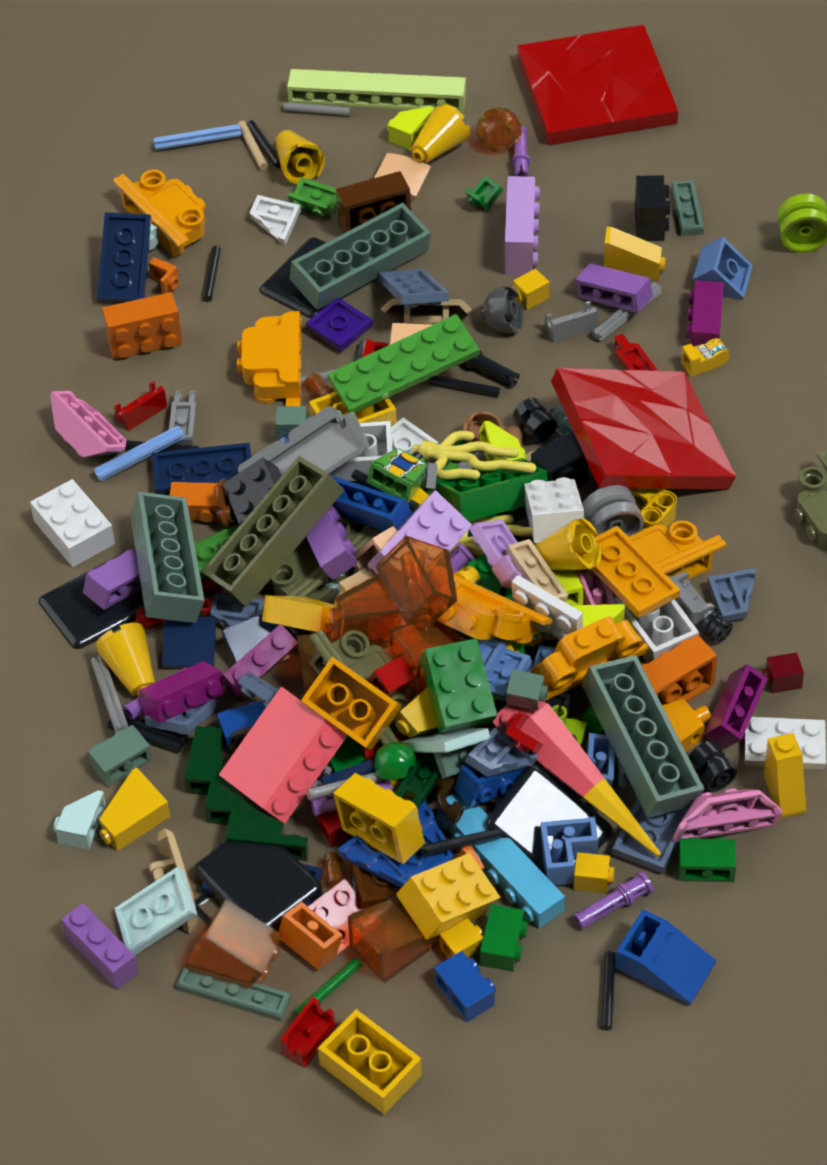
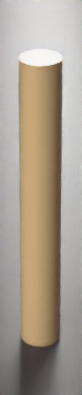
M243 120L239 121L238 125L241 128V134L260 170H265L268 164L246 122Z

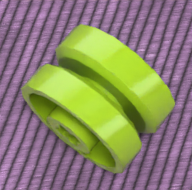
M798 194L782 202L777 210V221L780 227L781 241L787 249L798 253H808L818 250L827 244V205L822 198L813 194Z

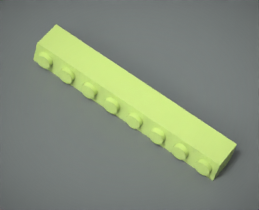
M291 69L287 86L289 103L408 110L429 106L435 108L437 105L443 106L448 104L459 112H464L466 78ZM427 97H431V99L437 101V103L430 102L427 99Z

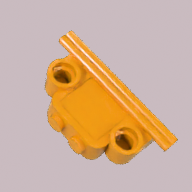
M159 170L144 172L141 180L135 183L125 174H121L113 179V183L121 190L123 207L130 214H151V224L157 227L159 243L173 257L181 254L187 245L203 237L205 233L204 211L206 210V205L201 198H198L188 185L185 186L178 179L166 181L165 174Z
M300 311L286 312L282 316L262 317L256 321L255 327L246 328L242 332V341H238V355H241V358H237L238 373H243V380L246 384L254 385V397L262 404H271L278 399L286 398V406L301 405L302 317H300Z
M683 520L672 523L670 529L664 525H654L629 536L668 577L671 578L681 572H687L689 577L686 579L689 580L710 571L714 552L725 548L727 545L720 535L702 541L697 535L696 526L691 522Z
M442 568L433 570L432 575L434 576L431 578V586L426 600L429 606L436 608L433 618L466 635L479 640L501 638L518 643H529L532 640L536 623L541 625L552 623L551 618Z
M607 616L563 637L558 642L554 653L536 665L530 673L544 676V686H548L546 698L548 700L580 685L589 666L634 655L639 657L646 653L648 645L647 643L643 644V640L636 634L628 620L616 624L611 616Z

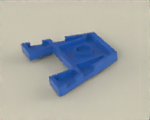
M425 799L418 811L425 844L445 840L441 829L439 830L436 824L434 814L429 809ZM358 835L338 848V855L341 858L400 888L403 887L410 877L453 860L450 850L425 856L421 847L402 864L381 851L375 853Z

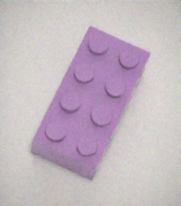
M508 176L505 275H524L532 271L533 266H538V252H534V250H538L539 235H534V233H539V219H535V217H539L540 203L535 202V200L540 198V186H535V177Z
M435 490L416 508L367 565L406 600L423 584L470 529L472 524Z

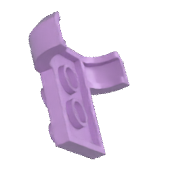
M502 519L475 523L469 529L473 534L475 543L486 554L487 561L493 567L492 571L501 585L512 589L514 578L517 575L523 578L511 561V557L506 554L507 546L517 543L516 539Z

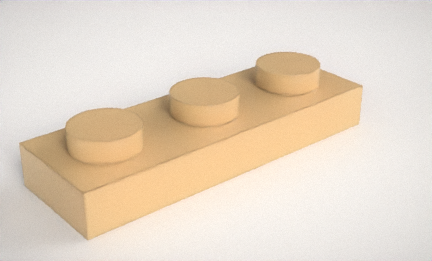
M530 539L507 546L506 554L511 557V561L524 579L564 602L567 601V592Z

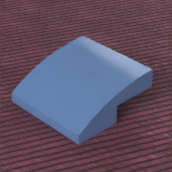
M494 639L479 640L478 644L492 697L506 702V692L512 669L526 672L532 663L531 657L508 650L505 642Z

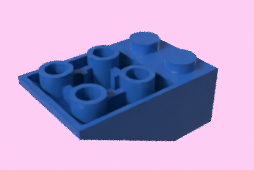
M642 909L616 951L615 969L691 1005L717 960L669 921Z

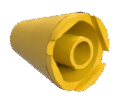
M448 104L443 106L437 105L411 147L413 158L418 162L428 163L465 142L470 135L469 124H464L463 119L465 117L462 113Z
M284 130L277 135L275 144L284 176L291 183L298 185L301 177L311 180L321 174L325 166V157L319 146L291 130Z
M585 518L571 521L534 545L551 570H589L599 565L602 557L601 543L597 544L594 537L598 533L591 522Z
M128 623L120 625L121 630L114 634L111 629L102 635L96 642V648L99 655L130 694L139 697L138 690L155 683L145 630L140 623Z

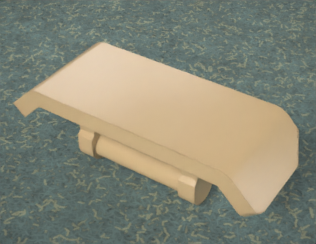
M397 298L391 299L380 310L386 313L394 305L403 304ZM449 299V301L441 302V305H443V316L410 315V307L404 306V323L434 325L449 318V305H459L467 314L473 310L462 299ZM419 303V305H428L427 303Z
M163 829L159 831L157 838L158 852L171 859L153 862L149 865L150 873L153 875L154 880L157 881L164 876L165 872L171 871L176 867L184 869L195 905L194 895L173 832ZM197 915L182 925L184 931L191 933L198 921Z

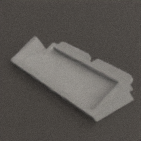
M330 406L290 431L288 435L290 442L285 444L281 440L275 441L240 464L238 472L240 473L263 457L276 465L281 475H283L296 458L301 456L330 474L370 448V445L355 412L347 413L343 416L340 410L336 411L334 407Z

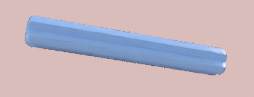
M236 124L156 137L153 142L156 150H163L240 137L241 128Z
M175 426L96 467L94 472L97 478L103 481L151 456L152 453L159 452L184 439V433L180 426Z

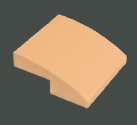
M387 153L374 178L401 171L410 188V199L414 201L431 166L407 156Z

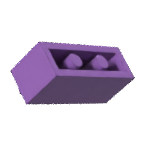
M590 263L575 279L579 298L639 313L653 298L650 278Z
M333 506L328 509L306 536L320 567L332 580L358 564L354 553L357 551L352 542L346 539L348 532L341 522L338 523L340 516Z
M133 548L125 551L119 557L110 559L99 568L90 570L85 576L83 593L103 610L142 589L136 549Z
M83 903L61 919L65 937L116 990L138 974L135 955Z

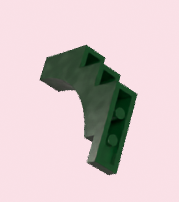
M196 726L184 781L186 793L207 795L204 807L206 822L228 825L225 836L226 842L285 847L297 860L308 861V837L296 834L285 835L283 822L256 809L239 794L232 784L219 775L224 767L222 728Z

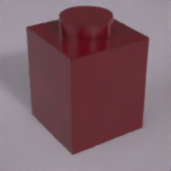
M797 652L766 658V666L762 669V675L768 678L766 684H769L771 693L802 688L804 671Z

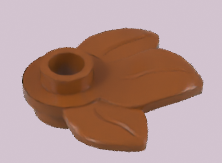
M222 479L219 481L218 486H216V500L219 506L217 517L220 523H223L225 527H229L232 523L237 522V518L223 485L226 479Z

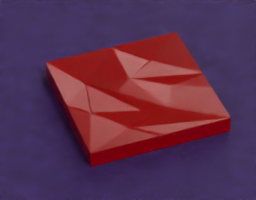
M644 24L517 45V58L548 145L678 123V108Z
M582 368L556 369L551 383L599 488L621 485L634 489H730L736 475L685 372Z

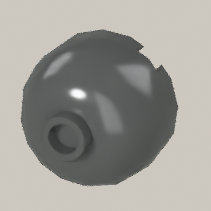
M505 286L493 290L488 294L484 306L481 308L483 320H486L488 326L498 333H518L517 328H522L523 307L522 304H517L516 297H520L515 287Z

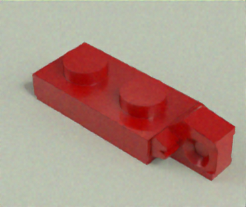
M623 333L614 337L615 355L625 370L658 371L638 343L630 344Z

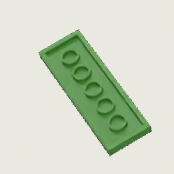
M455 314L328 373V379L349 413H356L480 355V349L458 315Z

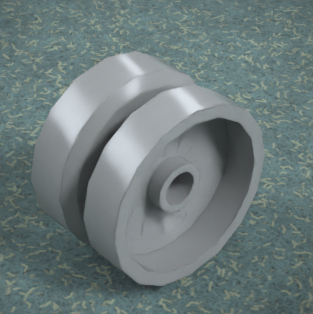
M611 485L600 488L590 494L582 504L584 518L591 522L598 535L616 526L628 537L643 529V515L636 506L632 492L627 487Z

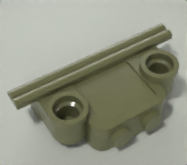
M826 448L824 451L817 452L816 455L824 466L819 468L806 467L800 472L797 508L794 509V517L806 529L808 538L823 550H827Z
M340 516L338 523L341 522L348 532L346 539L352 542L357 552L372 538L382 533L381 530L366 526L360 532H357L350 527V523L346 518ZM305 537L271 577L270 582L276 596L309 597L323 601L333 592V588L320 585L324 582L326 584L328 582L339 584L340 581L354 574L355 567L350 568L345 575L338 576L332 580L320 567L309 541Z
M323 630L309 637L317 650L310 663L318 675L331 657L342 662L365 680L369 679L374 670L393 660L391 655L386 653L381 646H370L367 636L357 630L346 632L341 639L333 643L330 642ZM410 686L391 697L402 705L399 712L411 702L407 698L410 694ZM392 720L377 741L382 746L391 742H399L394 735L398 731L394 720Z

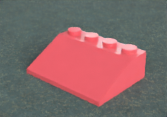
M281 686L219 775L285 824L306 795V790L311 788L348 735Z

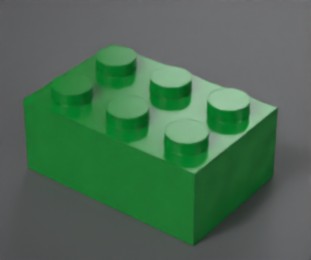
M477 638L425 649L420 660L439 733L444 734L491 724L497 717V712Z

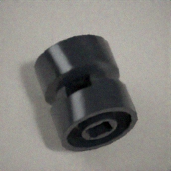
M532 397L522 401L514 410L513 419L534 443L539 444L547 441L557 430L558 422L546 411V408L537 398Z
M711 740L700 744L688 757L696 773L700 775L701 780L709 791L715 792L725 788L737 776V769L729 758L725 757V753L716 741Z

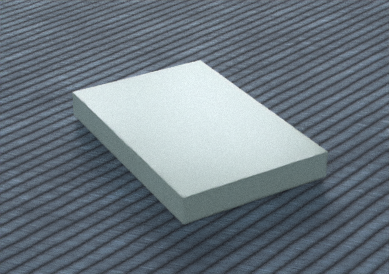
M467 728L444 734L435 731L402 741L401 743H405L416 753H448L488 740L490 735L488 728Z
M176 867L114 908L124 945L134 955L140 953L197 915L184 869Z

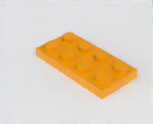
M618 526L595 537L596 543H601L602 557L599 565L591 570L638 618L680 597V589Z

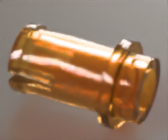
M311 373L305 380L306 388L310 391L313 390L319 397L335 392L333 388L329 387L322 380L320 374Z
M337 852L325 854L322 860V866L325 867L326 886L329 889H332L343 880L341 866L344 861Z

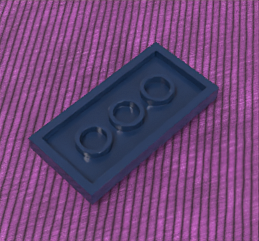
M104 214L97 291L98 302L125 303L145 298L151 214Z
M250 443L152 453L155 493L170 495L171 482L219 483L222 479L228 481L239 473V465L251 458Z

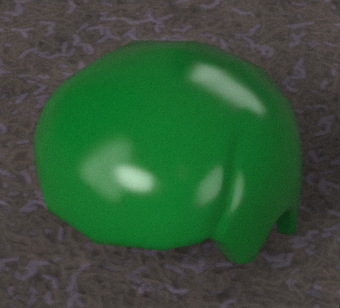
M391 742L381 746L377 750L374 760L376 775L390 780L405 778L411 766L413 769L415 768V752L408 745L401 742Z

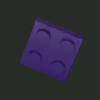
M337 297L306 323V330L342 352L371 328L373 321L370 317Z

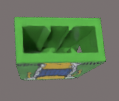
M396 448L371 462L367 483L409 503L424 479L427 467L424 457L419 452L409 454L402 449Z

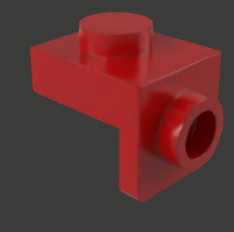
M519 711L517 715L514 713L506 724L508 730L505 734L515 739L514 746L528 754L530 749L538 753L543 744L521 731L529 716L522 711Z

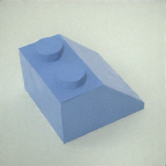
M722 236L702 247L693 281L724 282L723 297L741 300L745 296L753 265Z

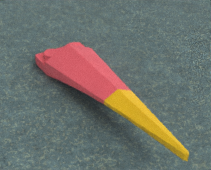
M540 702L538 711L506 705L497 713V717L491 725L503 733H506L508 730L506 724L514 713L517 715L519 711L527 714L529 717L522 726L521 731L543 744L538 753H535L538 755L536 763L592 804L656 857L661 856L660 851L549 704Z

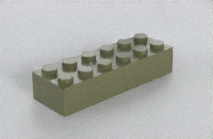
M298 456L201 572L218 589L247 607L343 493V488L329 473Z

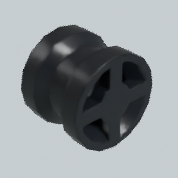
M713 611L703 620L700 631L705 635H710L711 640L719 644L729 636L733 624L728 620H723L722 615L717 611Z

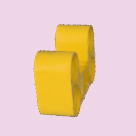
M628 488L635 498L636 506L643 515V529L654 525L668 527L676 518L677 497L673 492L666 489Z

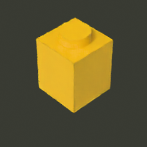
M536 268L513 280V287L517 289L520 297H516L517 304H522L526 310L549 299L550 282Z
M577 852L574 890L607 894L608 883L613 884L615 867H610V856Z
M466 918L440 934V949L448 959L460 951H463L468 959L474 958L480 954L484 933L478 925L474 926Z

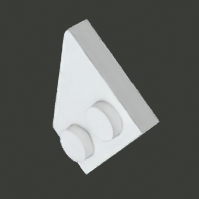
M257 195L250 210V218L281 244L286 245L301 208L298 204Z

